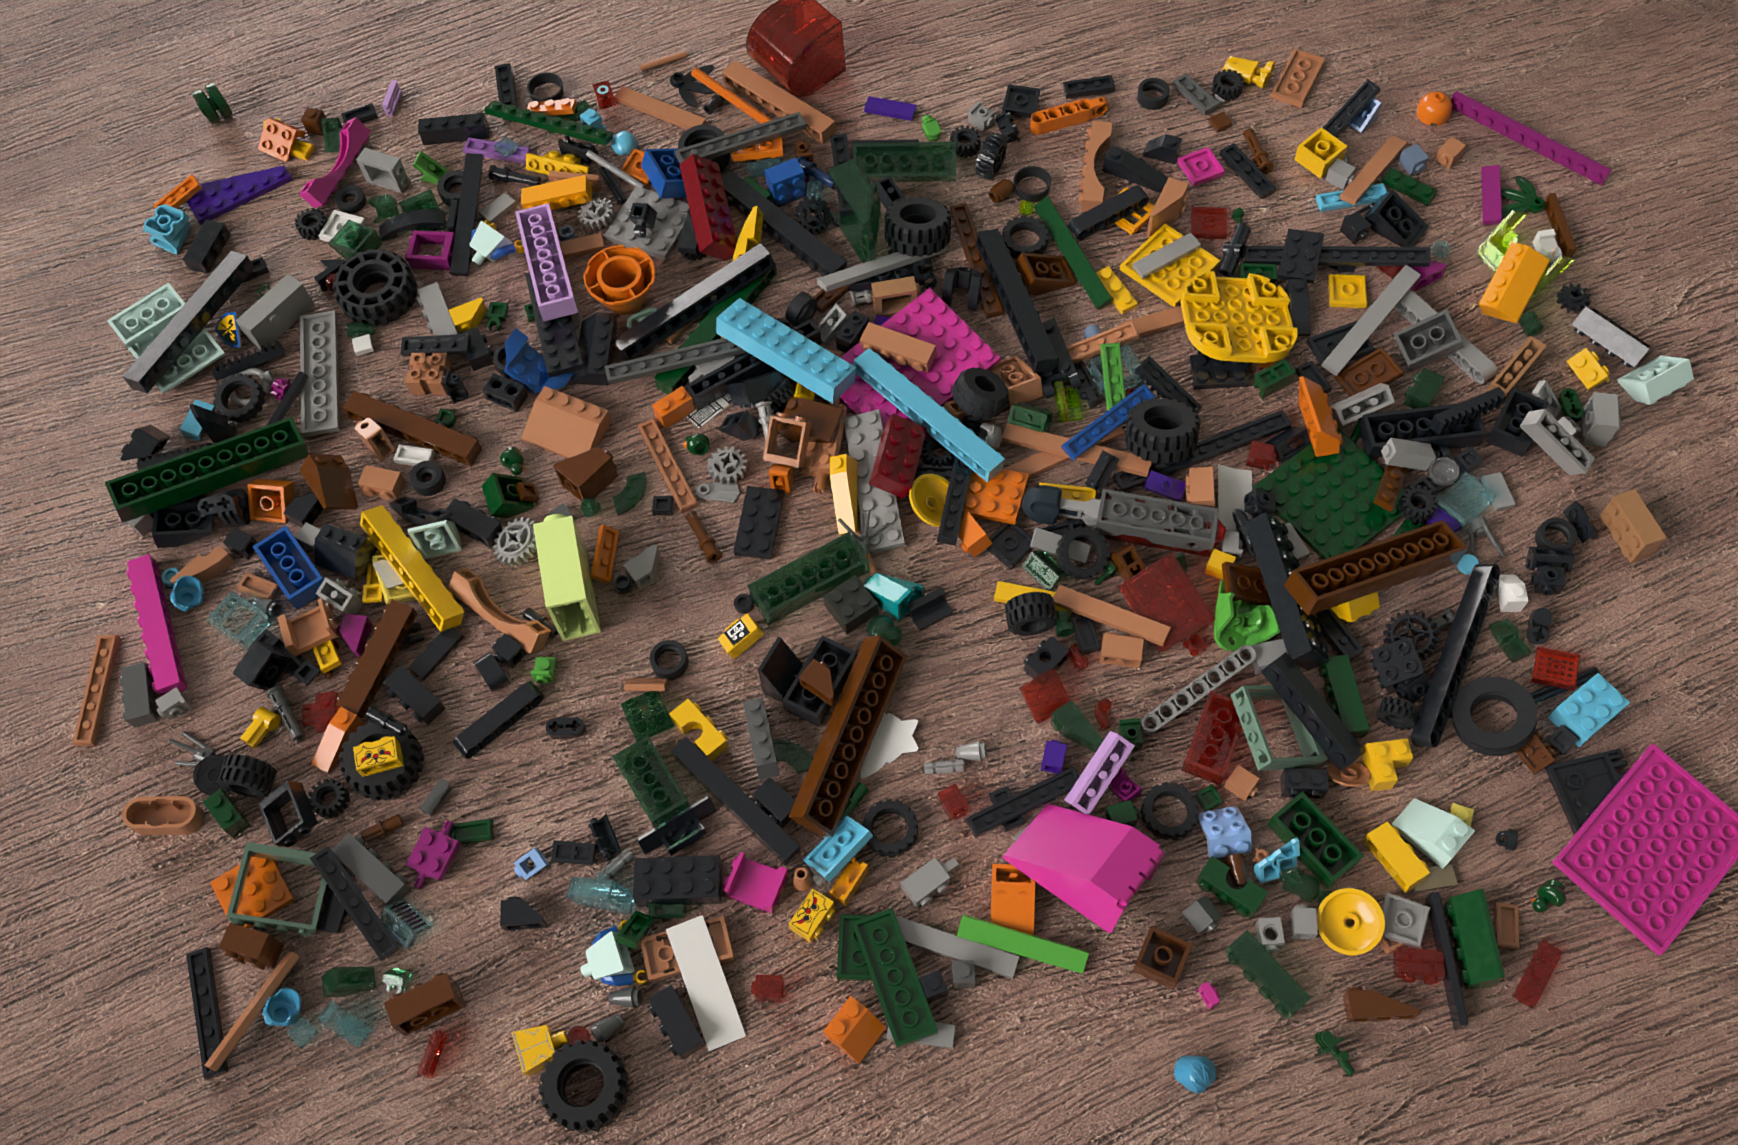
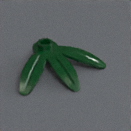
M1515 177L1518 186L1523 192L1501 188V197L1518 202L1503 207L1501 209V218L1511 217L1527 210L1536 214L1543 211L1546 206L1545 201L1537 197L1534 186L1524 177Z

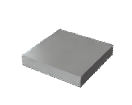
M1387 892L1382 905L1385 919V929L1382 937L1419 950L1430 907Z

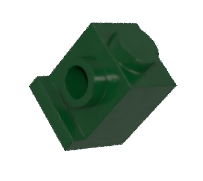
M1140 718L1119 720L1118 733L1134 745L1131 752L1139 750L1143 745Z

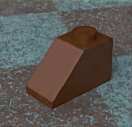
M813 659L799 676L800 685L833 707L835 701L830 668L826 663Z

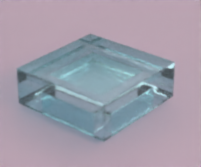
M506 136L496 143L494 148L507 158L518 149V146Z
M303 1016L286 1033L302 1049L319 1032Z

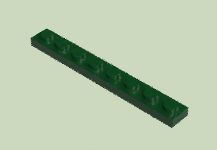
M492 101L485 107V114L604 146L613 139V133L605 129L593 128L590 125L578 124L575 121L563 120L560 117H552L545 113L533 112L530 109L506 105L499 101Z

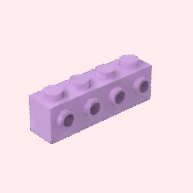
M1110 731L1064 800L1082 813L1089 815L1096 807L1102 794L1106 792L1112 779L1118 774L1124 761L1130 756L1134 745L1119 734Z

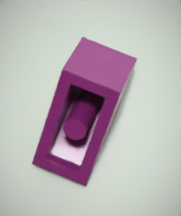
M1430 261L1429 267H1410L1421 274L1420 278L1410 289L1416 291L1442 278L1447 265Z
M344 614L343 620L339 623V632L356 657L359 658L365 651L366 638L370 636L373 624L367 616Z

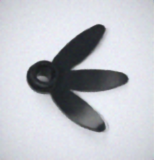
M706 65L699 69L708 75L712 72L714 66ZM675 72L670 77V84L678 88L681 98L689 106L694 108L698 106L695 97L690 91L700 94L714 93L706 85L694 82L697 79L691 75V72L685 75Z

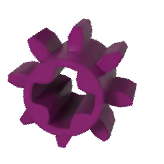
M277 378L272 383L271 394L275 395V399L280 401L283 399L291 385L290 380Z

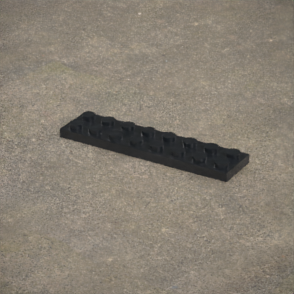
M530 272L526 273V281L549 378L585 369L572 315L543 322Z

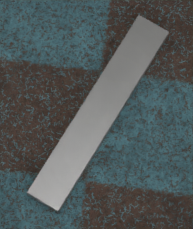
M896 916L905 943L957 961L974 960L975 967L1013 979L1019 956Z

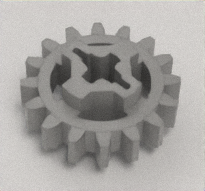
M600 197L597 200L593 198L591 202L586 203V206H581L582 210L578 211V219L587 230L590 227L592 230H595L596 227L601 229L603 225L607 226V222H612L611 217H615V209L611 201H607L606 198L601 200Z
M724 446L722 451L720 448H717L718 453L712 452V458H708L709 464L707 469L710 477H713L715 482L720 480L721 485L725 481H727L728 485H731L733 480L735 483H738L737 478L743 479V473H747L748 462L745 454H742L740 449L735 451L734 446L730 450H728L727 446Z

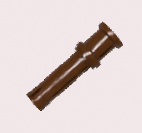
M1252 128L1246 129L1243 132V136L1254 155L1253 161L1259 166L1258 169L1263 174L1271 172L1274 164L1269 160V154L1262 149Z
M691 511L692 517L690 513H687L685 518L699 540V548L706 554L707 562H717L723 554L717 549L716 541L714 538L709 537L696 511Z

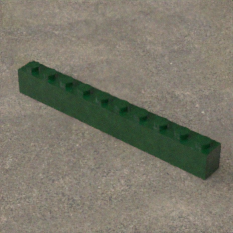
M776 266L714 306V308H711L704 320L699 322L697 328L688 335L687 340L678 349L721 339V336L716 333V318L739 298L752 305L776 276ZM694 365L656 374L654 380L657 389L670 394L681 386L684 387L689 381L688 377L695 371Z

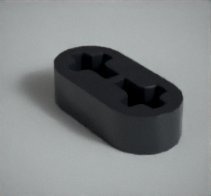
M578 717L554 718L546 724L547 733L554 739L577 738L582 736L586 729L583 721ZM575 724H578L579 727L576 729V731H573L572 728L575 726ZM555 725H558L559 728L556 732H553L552 729L555 728Z

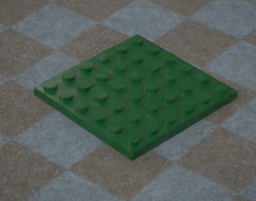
M1339 428L1337 433L1342 436V445L1339 447V453L1316 457L1311 443L1252 487V490L1261 488L1276 495L1275 513L1286 524L1291 523L1299 537L1323 560L1363 547L1402 517V511H1399L1400 505L1398 504L1405 489L1401 487L1395 507L1391 512L1373 503L1384 470ZM1413 499L1411 503L1415 507L1418 501Z

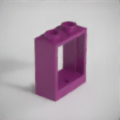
M413 230L412 237L409 239V249L405 253V259L411 269L450 270L455 238L454 232ZM420 243L444 244L441 256L417 255Z

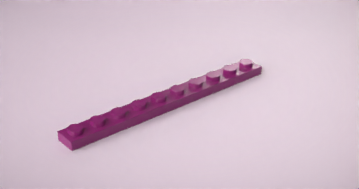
M1458 91L1452 95L1453 110L1600 185H1603L1607 180L1611 169Z

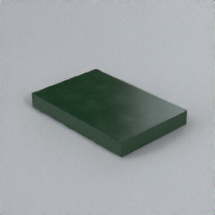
M840 914L837 980L872 981L852 926V922L871 915Z

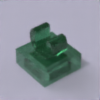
M394 967L385 972L382 982L388 983L386 991L390 992L395 985L398 987L397 993L404 992L405 985L412 981L413 972Z

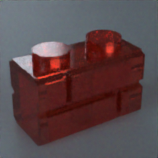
M1400 947L1393 951L1394 977L1401 978L1402 982L1413 983L1415 980H1424V984L1435 985L1444 978L1443 951Z

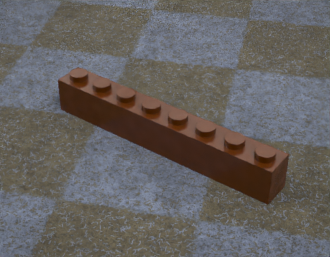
M354 391L342 407L346 415L351 419L360 421L370 418L388 434L423 448L434 449L435 453L470 467L482 451L479 440L476 437L464 435L457 429H449L442 423H434L427 417H419L412 411H404L394 404L392 406L386 404L379 398H371L364 392Z

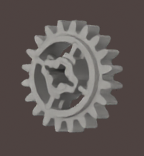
M521 517L519 521L515 518L514 523L509 521L507 527L502 526L503 531L497 533L499 538L494 539V542L497 544L493 546V549L496 550L494 555L497 556L501 563H504L506 566L510 564L512 567L517 563L521 566L522 561L528 562L530 556L534 557L533 553L537 551L533 524H536L534 520H531L529 517L527 519Z

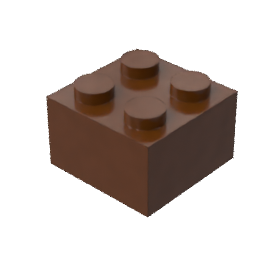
M233 923L229 924L219 945V948L225 951L224 955L232 958L233 961L243 965L247 962L252 964V967L260 970H265L266 967L274 969L284 947V944L267 933Z
M1150 926L1132 972L1174 990L1192 943L1154 926Z

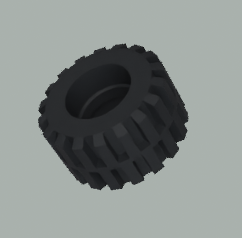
M1044 592L1024 593L1011 598L1005 604L1008 629L1015 635L1031 636L1041 634L1052 629L1058 622L1054 598L1050 594Z
M228 755L224 760L217 781L225 789L237 794L256 798L267 797L277 770L270 764L257 758L245 755Z

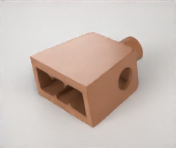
M366 418L356 423L355 431L362 442L380 461H383L396 451L383 429L372 419ZM376 439L380 440V444L378 446L374 442V440Z

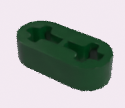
M1563 389L1558 397L1563 416H1570L1575 422H1578L1584 414L1579 396L1574 389Z

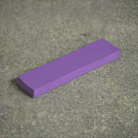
M469 137L463 148L464 154H483L486 158L526 164V153L531 154L532 152L530 147Z

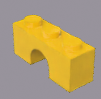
M686 699L669 713L671 720L684 735L692 729L702 730V735L694 741L695 745L707 758L713 761L729 748L726 741L728 737L722 730H716L713 720L701 713L702 709L696 702L692 703L689 699Z

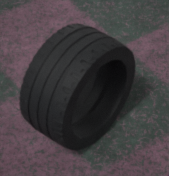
M703 124L691 127L680 137L678 150L725 134L721 129L711 125ZM730 153L708 160L718 163L721 173L729 164Z

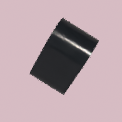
M491 652L473 662L492 692L509 682Z

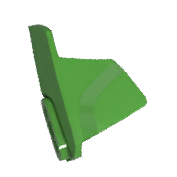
M1221 580L1214 618V638L1219 647H1222L1225 651L1231 650L1235 652L1244 645L1252 646L1263 643L1280 632L1272 606L1250 605L1242 603L1241 600L1232 601L1234 593H1225L1224 580Z

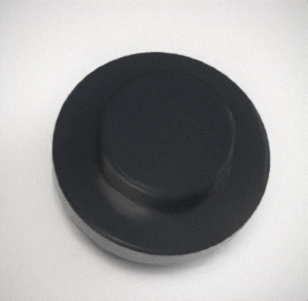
M619 575L615 578L613 585L618 593H627L632 589L633 581L627 575Z

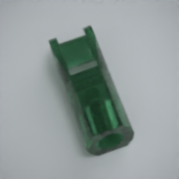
M685 903L647 904L649 915L655 917V920L685 918L686 915ZM657 909H662V914H657Z

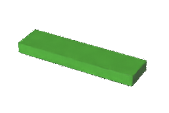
M1120 343L1100 345L1107 411L1126 398Z

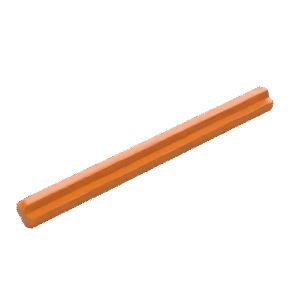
M699 68L692 70L691 75L760 124L772 120Z

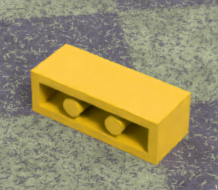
M1388 821L1366 835L1364 844L1405 894L1428 878L1430 872L1426 863L1418 859L1414 854L1412 846L1403 841L1399 831L1394 826H1391Z

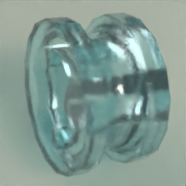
M1436 241L1431 250L1433 256L1436 258L1446 257L1449 245L1445 241Z

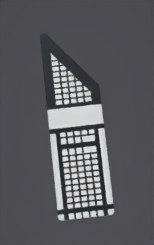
M730 394L698 411H693L687 418L697 428H700L732 403Z

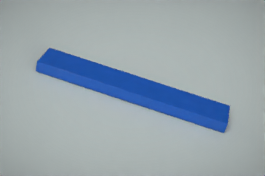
M1143 384L1061 446L1062 449L1074 461L1126 422L1129 411L1136 404H1141L1146 399L1149 401L1156 397Z

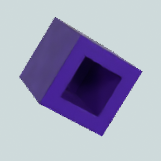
M1058 740L1046 741L1041 770L1055 774L1062 772L1067 745Z

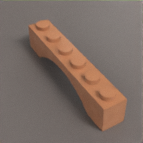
M1092 121L1091 128L1088 127L1087 138H1090V140H1086L1085 151H1088V153H1084L1083 164H1086V167L1083 166L1082 177H1085V179L1081 180L1080 190H1083V193H1079L1078 204H1081V211H1088L1103 203L1104 187L1095 174L1094 164L1098 157L1110 146L1112 122Z
M469 568L454 571L447 590L456 599L465 603L469 609L478 613L482 619L491 623L498 631L507 634L523 647L524 651L532 654L544 649L551 630L538 620H520L501 610L489 596L481 577Z

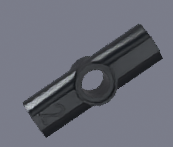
M1242 223L1236 225L1230 241L1224 244L1223 259L1218 269L1220 275L1231 278L1234 275L1239 260L1245 257L1246 242L1251 232L1249 226Z

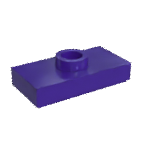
M1151 470L1149 471L1144 489L1180 502L1186 483Z

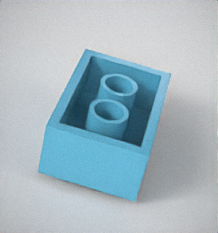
M1597 673L1555 708L1548 716V719L1558 728L1563 725L1580 740L1576 745L1580 748L1630 704V701Z

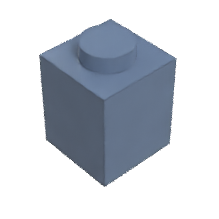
M1418 144L1402 150L1398 162L1411 176L1425 170L1429 157Z

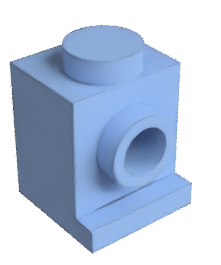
M536 847L514 862L516 866L514 870L521 879L528 880L550 863L541 850ZM530 860L535 864L533 868L528 867Z

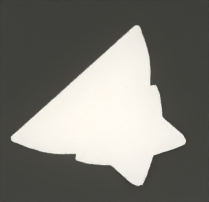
M884 713L861 768V779L877 772L886 762H893L902 753L915 752L919 749L912 736L918 720L901 721L891 713L887 715Z

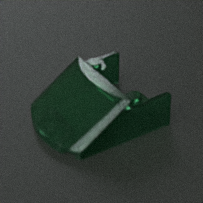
M850 160L829 169L828 173L855 214L840 216V211H837L832 215L838 221L839 228L860 261L865 263L876 259L882 217L881 203L876 181L870 183L868 177H864L854 160Z

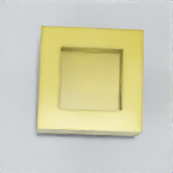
M1452 803L1449 813L1457 816L1471 827L1474 809Z

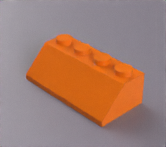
M1304 376L1299 377L1298 404L1316 457L1339 453V447L1342 445V436L1337 433L1338 426L1336 420L1332 419L1333 411L1332 407L1328 406L1327 393H1323L1321 385Z

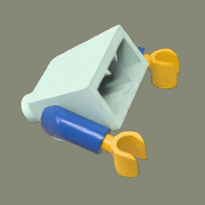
M489 220L481 221L479 226L472 230L470 247L477 252L471 260L479 266L485 258L494 263L515 251L520 254L524 253L525 250L520 240H516L513 245V242L496 231L495 223L491 224Z
M623 920L620 923V927L614 926L597 934L591 947L586 950L588 963L581 966V973L584 977L587 978L592 975L594 980H601L603 984L612 986L630 985L635 981L639 985L647 983V980L641 981L638 979V976L646 974V971L639 970L636 975H632L635 970L628 948L616 942V936L627 920Z

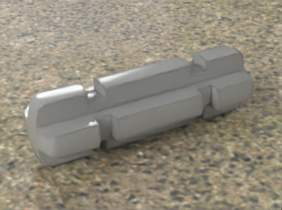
M962 759L955 760V762L947 760L936 761L934 764L933 762L924 763L925 774H933V772L937 774L951 773L953 770H956V772L964 771V761Z
M625 849L622 851L620 857L617 856L605 867V870L602 869L597 874V878L603 884L610 880L611 875L617 874L625 866L626 862L629 863L634 858L630 850Z

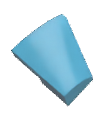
M1298 838L1292 839L1254 865V874L1260 883L1281 878V875L1279 876L1280 871L1297 867V857L1300 856Z

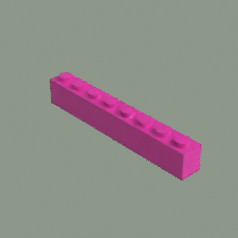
M150 554L127 561L128 570H126V573L132 583L130 590L135 596L133 604L139 613L137 621L142 628L141 638L147 648L144 649V652L150 661L148 669L154 679L152 687L156 693L162 696L176 687L181 692L188 690L158 563Z

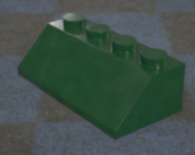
M1484 889L1450 897L1444 905V914L1449 918L1450 922L1449 935L1455 944L1454 957L1456 961H1459L1460 981L1464 983L1465 990L1492 988L1505 978Z

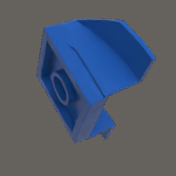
M515 328L505 341L507 364L505 365L504 372L514 380L521 382L532 394L540 393L544 386L551 389L564 388L574 373L570 372L549 378L544 356L526 343L529 338Z

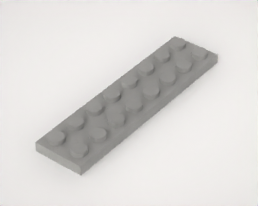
M334 310L300 316V371L309 377L301 389V434L303 437L338 432L340 431L337 313Z
M878 409L845 417L844 427L850 457L858 461L857 498L860 514L864 513V520L866 512L870 511L868 535L886 523L889 524V527L870 539V543H868L870 554L906 546L897 497L869 485L883 433L880 411Z

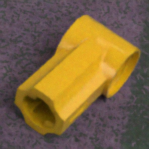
M263 706L255 711L252 719L253 722L240 737L242 741L255 749L269 731L275 730L281 721V717Z

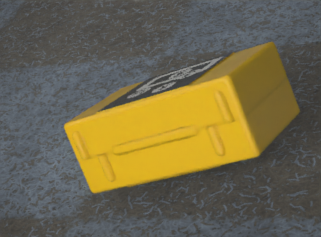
M746 614L740 620L736 619L725 629V632L718 637V640L726 652L735 659L760 639L764 633L749 614Z

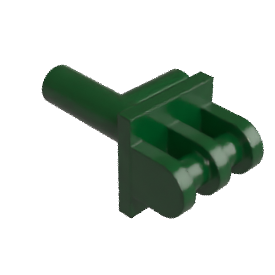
M1329 1031L1317 1032L1314 1035L1315 1041L1321 1047L1317 1050L1319 1054L1330 1052L1348 1076L1355 1072L1354 1068L1347 1061L1349 1059L1348 1052L1340 1051L1336 1046L1343 1040L1342 1037H1334Z

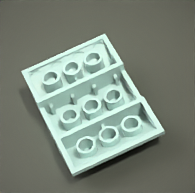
M167 283L110 318L107 322L133 356L138 359L181 310L185 302L173 287ZM203 328L156 385L165 394L226 354L208 331Z

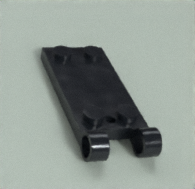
M922 259L849 284L850 292H861L863 290H872L871 283L914 276L915 283L923 285L926 289H933L937 285V280L932 273L933 266L929 259ZM929 265L928 269H921L922 266ZM929 278L934 279L931 283L925 282Z
M1055 318L1042 322L1046 327L1048 337L1052 340V346L1059 356L1055 370L1037 373L1041 377L1042 388L1047 399L1056 396L1052 385L1069 379L1073 389L1082 386Z

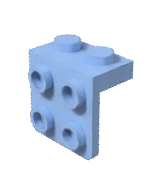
M1232 806L1199 813L1198 821L1207 837L1209 858L1213 856L1217 859L1232 854L1252 852L1251 831L1238 807Z

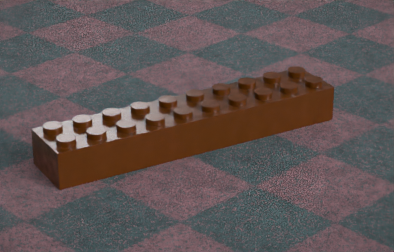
M1441 520L1295 569L1291 572L1284 586L1309 616L1457 564L1468 547L1445 521Z
M881 635L864 638L788 816L817 836H834L908 657Z

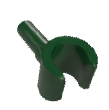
M1242 208L1235 209L1231 216L1238 224L1242 223L1241 218L1244 217Z
M1113 561L1108 562L1107 566L1104 567L1106 572L1094 582L1097 586L1108 576L1116 574L1117 569Z

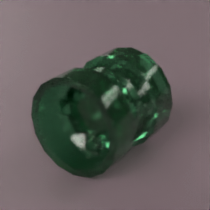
M1535 311L1524 313L1518 321L1520 326L1524 327V333L1527 337L1537 335L1544 328L1541 321L1537 320L1538 316Z
M1067 610L1057 612L1056 635L1058 637H1066L1073 634L1076 629L1074 624L1071 623L1072 617L1070 612Z

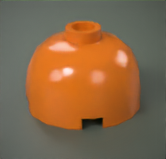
M1433 91L1427 93L1418 103L1416 109L1418 119L1427 125H1431V123L1437 124L1436 126L1445 124L1452 112L1453 105L1451 99L1443 92Z

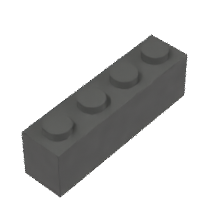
M763 697L743 701L759 780L780 776Z
M348 833L331 849L335 856L390 908L397 905L410 891L406 886L408 881L400 873L395 876L392 873L394 868L387 861L381 863L378 860L380 855L374 849L370 848L367 850L364 847L366 842L357 835L354 838Z

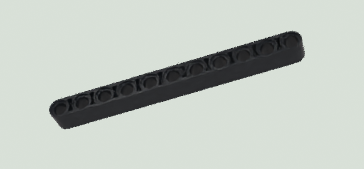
M1476 564L1472 570L1412 730L1411 741L1414 746L1437 747L1439 745L1500 578V568L1497 564Z

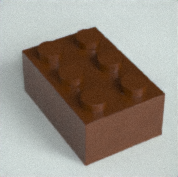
M447 973L436 974L430 981L424 984H415L409 991L403 994H394L389 998L390 1000L384 1002L392 1027L405 1036L466 1007L458 983Z

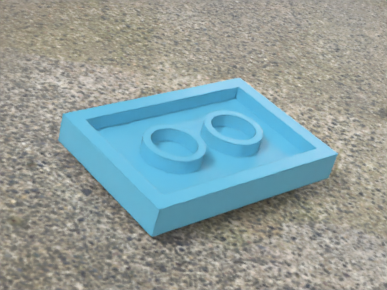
M846 815L839 822L834 836L825 837L803 861L830 882L857 852L867 844L873 835L865 827Z

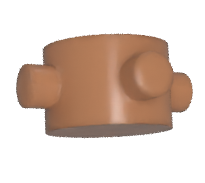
M1256 848V853L1252 860L1258 863L1268 857L1270 852Z

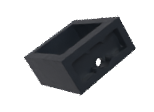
M287 780L259 803L274 845L291 847L302 836L310 833L311 829L318 824L302 782ZM292 800L300 821L288 830L280 809Z

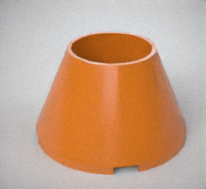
M624 245L611 246L596 253L587 263L588 266L583 275L584 284L589 294L616 314L630 315L639 311L643 307L655 279V267L650 256L637 247L629 248Z

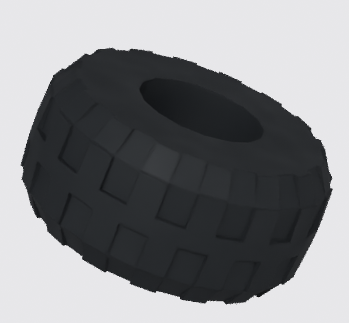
M979 367L963 370L956 379L952 389L954 401L959 408L966 412V414L983 420L992 419L1001 414L1009 400L1008 388L1005 382L998 375Z

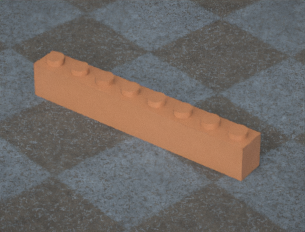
M735 60L722 72L725 85L777 117L781 118L800 112L806 122V129L800 131L821 144H824L830 136L836 133L835 121L831 117L826 116L818 109L808 105L805 101H801L795 95L783 90L782 87L773 84L769 79H765L757 72L750 70L744 64Z

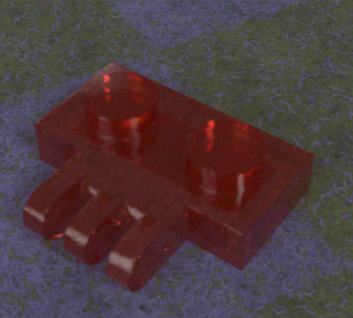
M336 691L315 694V703L304 704L302 710L306 712L302 713V717L308 719H303L302 725H315L317 733L325 732L329 722L338 711V706L336 705L338 694Z

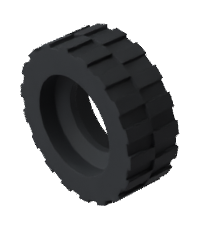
M453 170L449 173L447 172L438 180V193L442 202L447 206H451L452 200L460 201L461 192L452 194L449 192V189L454 185L462 184L464 171Z

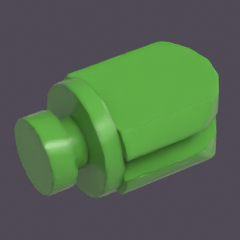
M931 115L924 116L922 118V129L926 138L929 141L938 140L941 136V128L938 121L932 118Z

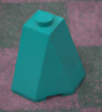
M875 573L872 577H868L863 584L878 603V606L898 622L908 613L907 604L925 596V588L922 584L880 573Z

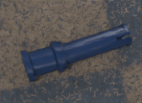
M804 156L797 158L805 176L814 177L833 190L837 189L835 186L838 187L840 184L838 179L817 168L814 162L807 161Z

